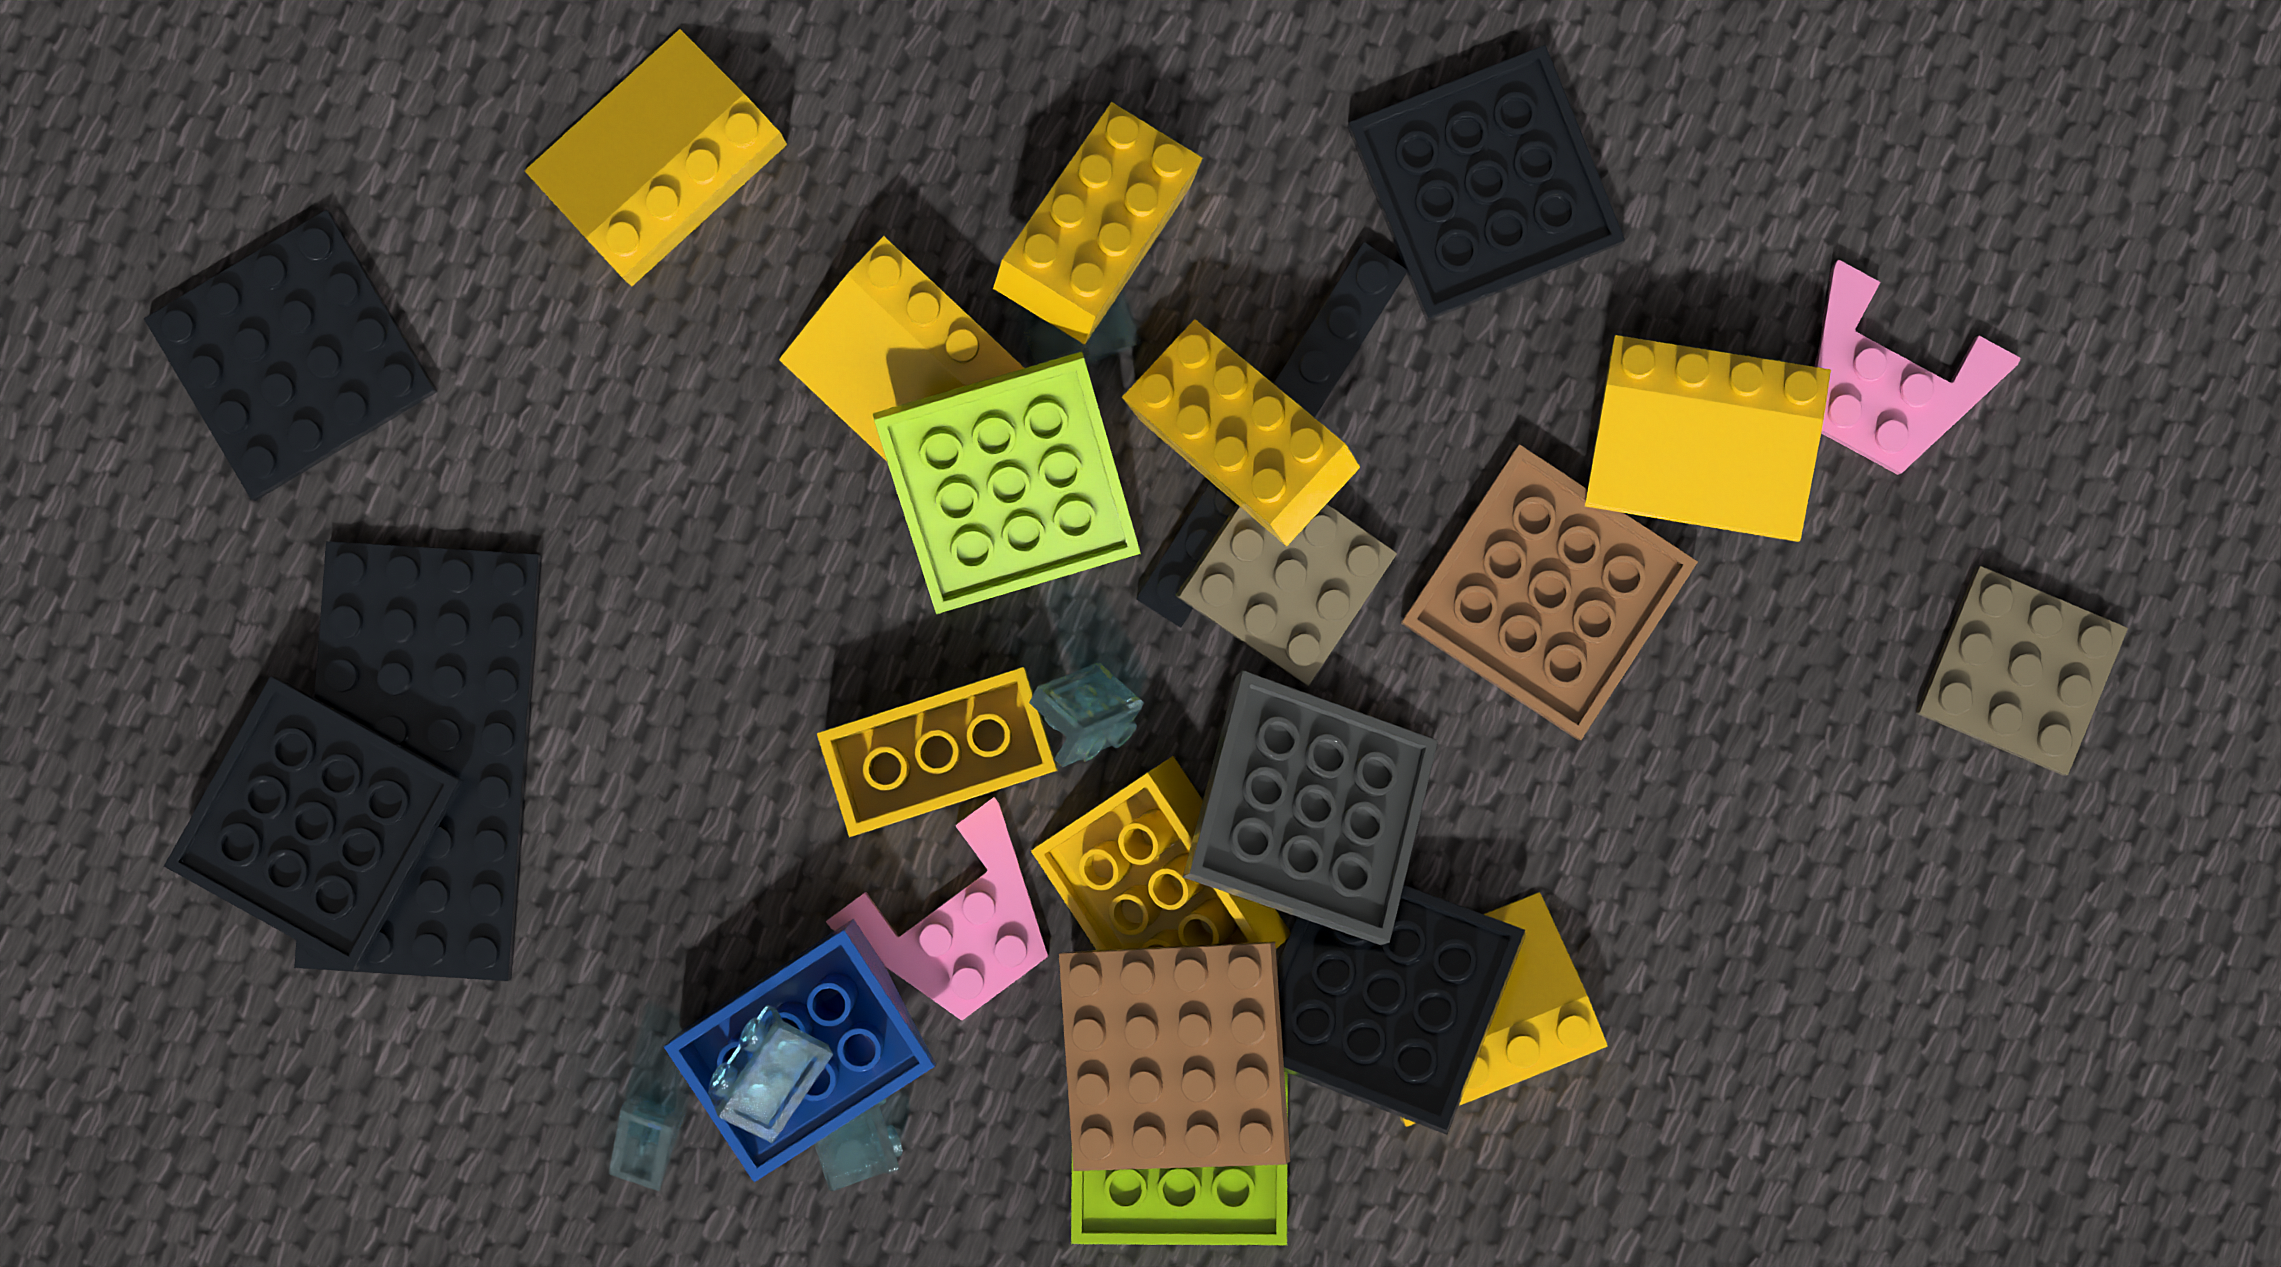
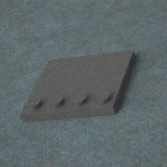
M1240 672L1236 675L1183 878L1379 945L1389 943L1438 740L1249 672Z

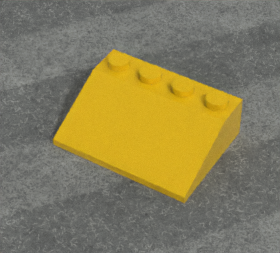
M679 29L524 171L632 287L778 154L787 143L781 132L755 104Z
M885 236L849 271L779 359L885 460V453L876 429L873 413L1024 369L1016 359Z
M1615 335L1609 357L1585 506L1799 542L1802 535L1824 421L1831 369Z
M1174 756L1031 850L1032 854L1096 950L1275 941V947L1278 948L1290 937L1291 932L1276 909L1183 878L1203 800Z
M1540 892L1484 914L1525 929L1526 936L1459 1106L1608 1047L1589 997ZM1400 1117L1406 1127L1415 1124V1122Z

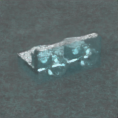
M1100 662L1038 686L1029 701L1044 716L1049 726L1067 737L1054 759L1062 767L1081 759L1089 761L1105 748L1110 746L1118 748L1123 745L1134 733L1137 727L1134 719L1144 704L1140 698Z
M766 1005L758 1018H752L744 1027L740 1036L739 1046L729 1061L720 1064L713 1073L708 1095L719 1118L773 1143L833 1053L828 1044L783 1022L778 1010Z
M886 1099L814 1144L830 1191L841 1189L882 1173L890 1174L900 1170L896 1157L902 1155L901 1143L894 1126L885 1125L880 1106L886 1103Z

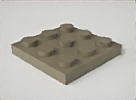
M1236 504L1175 596L1279 668L1309 686L1397 553L1328 504L1318 512L1287 547Z
M1977 566L1916 714L2058 774L2068 775L2128 628L1992 570Z

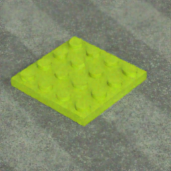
M1082 351L873 413L876 429L936 614L1141 554Z
M1284 1072L1288 1119V1073ZM1072 1157L1071 1244L1287 1245V1164L1073 1171Z

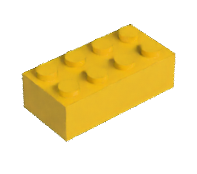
M1111 102L1003 257L993 289L1085 345L1191 187L1202 157Z
M1196 319L1122 396L1142 423L1286 547L1360 468L1349 448L1340 438Z
M1024 667L817 733L849 837L1058 771L1033 689Z

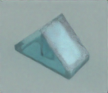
M1122 295L1117 296L1085 345L1047 321H1043L1024 332L1036 365L1081 351L1086 365H1089L1141 344Z
M635 1095L625 1101L620 1110L609 1174L660 1191L686 1111L639 1095Z

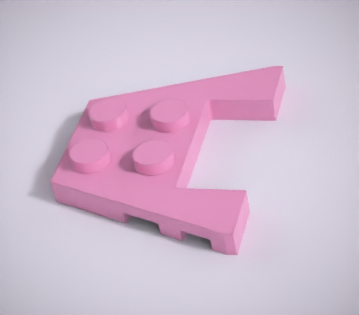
M1838 259L1831 268L1830 285L1821 325L1822 331L1818 355L1814 366L1831 369L1821 433L1899 475L2018 365L2021 358L1987 339L1977 336L1971 343L1952 381L1944 380L1856 332L1855 329L1880 282Z
M995 797L955 825L985 865L987 872L903 935L898 936L866 892L826 921L830 928L835 931L854 919L885 967L960 1020H964L1049 956L1000 803Z

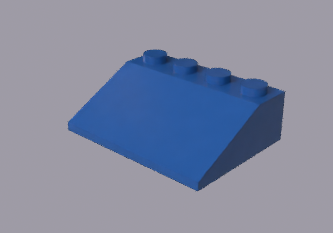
M854 919L678 1032L664 1046L753 1182L758 1181L936 1065L887 969Z

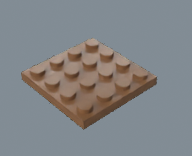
M1519 444L1412 604L1401 624L1575 739L1582 740L1698 561L1625 513L1586 507L1587 488Z
M1275 941L1059 953L1073 1171L1286 1165L1290 1162Z

